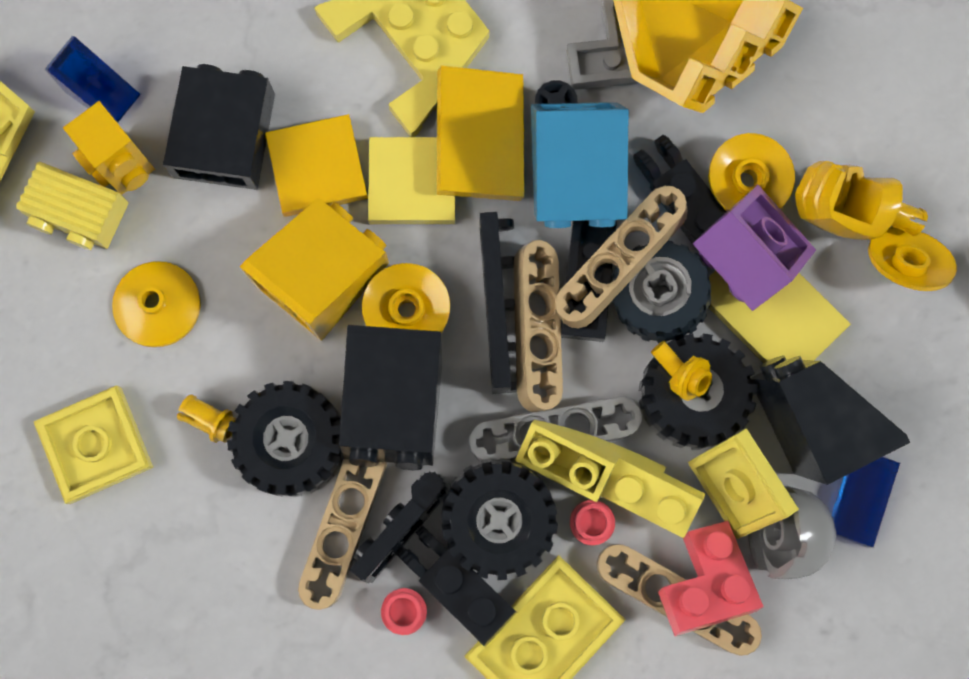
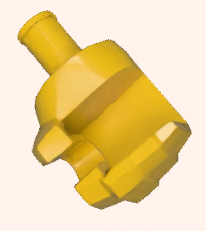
M818 161L807 168L795 192L796 206L800 218L824 231L844 238L859 240L875 239L881 237L891 226L916 236L921 233L925 225L910 219L915 220L917 218L926 222L928 219L926 210L902 202L903 185L899 180L895 178L864 177L863 168L860 166L837 165L830 161Z

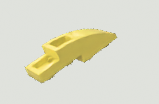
M539 420L532 421L515 459L516 462L595 502L601 496L682 538L685 537L705 497V493L665 474L666 466L601 438Z

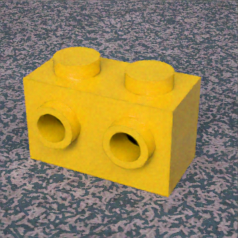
M100 101L63 127L64 131L79 148L72 153L86 172L92 175L103 187L111 184L122 195L126 191H133L141 187L148 180L149 174L155 170Z

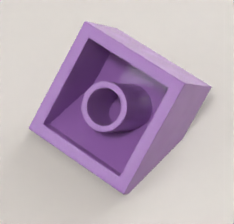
M759 185L746 194L693 243L698 249L702 261L708 267L715 269L728 283L732 295L737 300L745 302L752 311L792 282L816 251L812 244Z

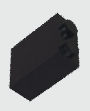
M199 64L197 68L182 66L163 166L175 179L258 190L267 142L265 132L269 131L275 92L269 79L261 73L252 70H241L237 74L223 72L220 68L209 64Z

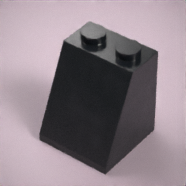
M348 325L339 448L343 459H349L350 464L360 467H374L377 465V462L395 463L397 468L411 471L421 470L423 465L433 466L442 373L441 332Z
M783 355L760 365L762 372L750 378L752 384L757 383L758 393L756 395L795 475L829 485L910 443L905 432L821 361L802 360L801 356L787 360Z

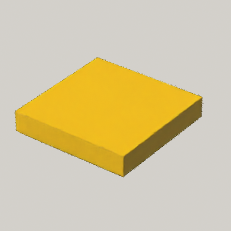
M349 114L265 132L284 217L300 214L318 197L328 206L333 202L342 205L368 199Z

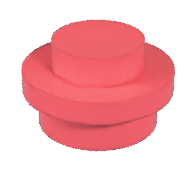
M586 500L573 509L569 521L570 529L574 537L581 543L599 545L607 541L613 534L615 517L612 510L605 503Z
M400 588L392 591L386 596L381 607V617L384 625L391 632L398 635H409L416 632L424 624L427 616L425 600L418 592L409 588Z

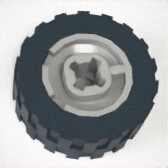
M668 240L613 299L620 321L627 326L629 332L633 335L641 336L642 340L648 342L653 340L661 343L662 341L666 342L674 339L677 341L684 335L692 334L696 331L700 322L703 323L707 317L706 311L707 308H710L711 304L709 273L706 266L702 265L701 258L697 253L693 254L689 251V247L683 244L677 245L673 241ZM648 244L644 246L638 245L637 247L633 248V251L642 250ZM615 268L613 273L614 280L619 275V268Z

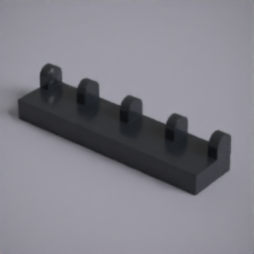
M497 212L480 213L479 229L492 394L516 393L517 381L511 382L509 354L516 353V342H508L505 311H515V300L504 299L502 269L514 268L515 256L501 257L499 232L514 229V220L511 218L498 219Z

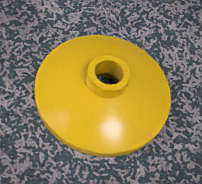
M745 133L728 139L717 149L710 162L708 178L715 199L727 211L757 185L781 209L793 192L795 170L789 154L777 141L762 134ZM743 173L752 176L754 180L753 186H745L742 183L741 175Z
M891 227L881 237L871 239L868 246V255L874 267L892 282L918 291L943 289L952 282L957 272L956 261L952 253L937 239L923 232L912 236L905 231Z
M161 261L144 263L129 271L117 285L112 301L113 316L118 328L127 338L146 347H165L184 338L196 324L201 307L199 290L192 277L182 268ZM151 294H158V304L153 308H147L145 304L147 297Z
M400 263L383 269L369 282L362 299V315L366 326L439 331L442 333L450 316V298L444 283L433 271L418 264ZM405 303L413 304L415 306L414 314L410 317L401 316L399 314L401 305Z

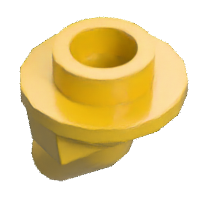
M662 341L652 349L651 354L672 376L669 381L670 388L680 398L690 401L696 396H702L708 390L712 381L708 360L692 356L687 362L683 363L665 341Z

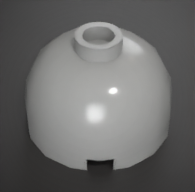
M784 486L799 510L788 518L748 534L749 549L759 570H767L770 573L768 577L772 579L789 580L810 576L819 571L828 562L836 541V529L828 507L820 498L812 492Z

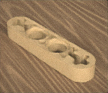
M663 186L651 192L562 287L556 296L555 307L564 324L571 328H582L592 323L683 225L687 219L688 209L685 195L679 189L673 186ZM675 202L676 213L672 215L669 212H665L657 220L658 229L661 231L656 232L651 224L659 217L658 205L663 203L668 206ZM635 231H642L650 237L648 245L639 251H632L624 245L626 237ZM612 263L619 268V275L616 280L608 284L598 282L594 278L597 268L602 264ZM588 281L591 288L600 296L596 298L591 291L583 300L586 310L582 313L574 310L568 314L570 308L567 302L571 299L577 302L580 301L588 293L585 285H583Z
M535 240L517 251L514 257L517 395L521 405L531 412H540L554 408L559 404L563 393L561 320L555 307L556 296L559 293V262L555 249L549 243L542 240ZM535 254V259L542 261L543 267L537 269V265L530 262L529 257ZM536 279L535 284H529V281ZM531 293L539 294L544 299L546 311L543 316L536 315L531 311L528 303ZM533 336L542 338L547 345V355L544 359L535 357L530 350V340ZM542 367H546V368H547V371L544 372V373H541V374H540V370H539V371H535V372H532V370H531V368H532V369H538V368H542ZM539 384L541 389H546L547 396L541 398L539 394H534L533 386Z
M344 459L299 582L298 592L300 599L309 608L321 610L331 607L341 596L353 562V555L360 543L384 476L387 462H379L377 466L367 468L364 479L373 480L371 488L368 489L359 482L346 481L349 472L358 476L361 467L350 464L349 459ZM348 489H357L364 497L363 508L354 515L345 514L339 505L340 496ZM336 531L345 534L349 542L346 554L340 558L328 556L323 546L327 535ZM317 558L328 565L342 566L339 576L333 571L329 572L326 585L332 588V594L330 596H322L319 602L313 599L314 591L308 589L310 581H319L324 568H315Z
M621 544L610 545L604 548L598 555L596 562L597 572L606 583L666 617L662 602L653 601L646 594L645 585L647 580L655 574L663 575L670 585L686 580L630 547ZM620 553L626 555L624 563L635 571H639L640 562L647 566V569L638 577L635 591L628 587L634 580L630 576L618 573L613 578L609 575L611 567L606 563L608 556L617 557ZM750 615L725 621L734 626L741 625L742 621L746 623L744 632L750 635L746 643L738 641L735 647L731 644L733 636L725 630L717 627L715 636L709 633L716 624L692 631L725 651L739 656L749 655L754 652L760 645L762 638L758 622Z

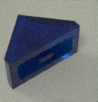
M71 36L45 68V71L66 94L87 109L100 101L117 122L122 119L141 95L75 36Z

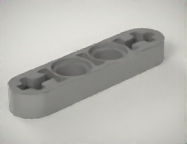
M617 397L490 420L478 424L472 430L469 445L472 454L479 461L486 459L500 461V458L516 459L523 443L520 431L525 424L533 420H539L564 427L566 418L573 414L582 415L588 420L589 435L608 442L630 437L639 429L641 411L634 401L628 398ZM615 407H621L624 414H631L632 420L626 423V430H620L617 423H611L601 427L605 435H597L598 421L592 410H600V419L613 416ZM505 426H514L513 440L518 451L509 452V442L496 445L494 454H487L484 447H477L476 441L483 439L484 431L491 430L493 437H503L508 434Z

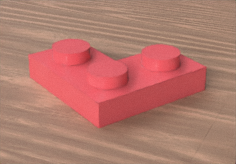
M729 521L686 533L683 540L698 577L665 586L658 591L674 636L748 615L764 607Z

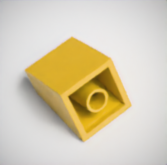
M318 197L250 255L239 267L261 292L322 341L364 293L372 278L389 264V260L384 251L387 245L381 238L369 229H366L363 233L351 224L353 217L336 202L328 206Z

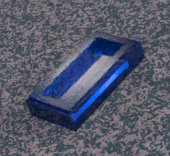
M881 457L843 477L831 514L837 537L867 548H874L900 466L899 462Z

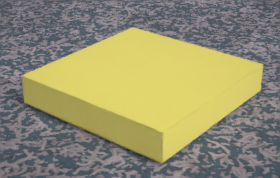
M369 137V224H455V196L437 195V137Z
M118 385L33 421L65 504L75 503L154 468L123 390Z
M747 428L688 462L724 521H729L736 539L788 518L799 510Z

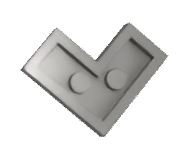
M603 0L602 4L607 39L567 44L566 53L571 87L574 90L639 83L631 77L613 0Z

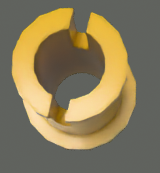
M192 394L183 400L178 409L180 411L177 414L178 420L209 434L210 441L214 443L219 441L226 443L227 440L231 439L232 432L228 431L230 421H236L232 411L225 409L222 412L197 399Z

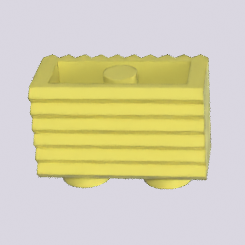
M39 161L36 163L35 170L32 171V177L28 179V185L24 187V193L20 195V201L16 204V209L28 217L26 224L49 235H52L54 229L60 230L68 234L67 241L91 251L94 244L108 249L129 202L119 192Z

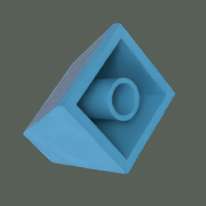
M618 102L531 104L534 215L537 221H545V227L567 228L571 227V221L589 220V226L612 227L616 225V220L627 219L629 109Z

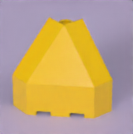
M613 0L632 79L676 104L700 113H704L715 104V96L713 95L724 86L733 89L754 72L755 63L753 62L763 54L772 57L785 44L803 10V7L790 0Z

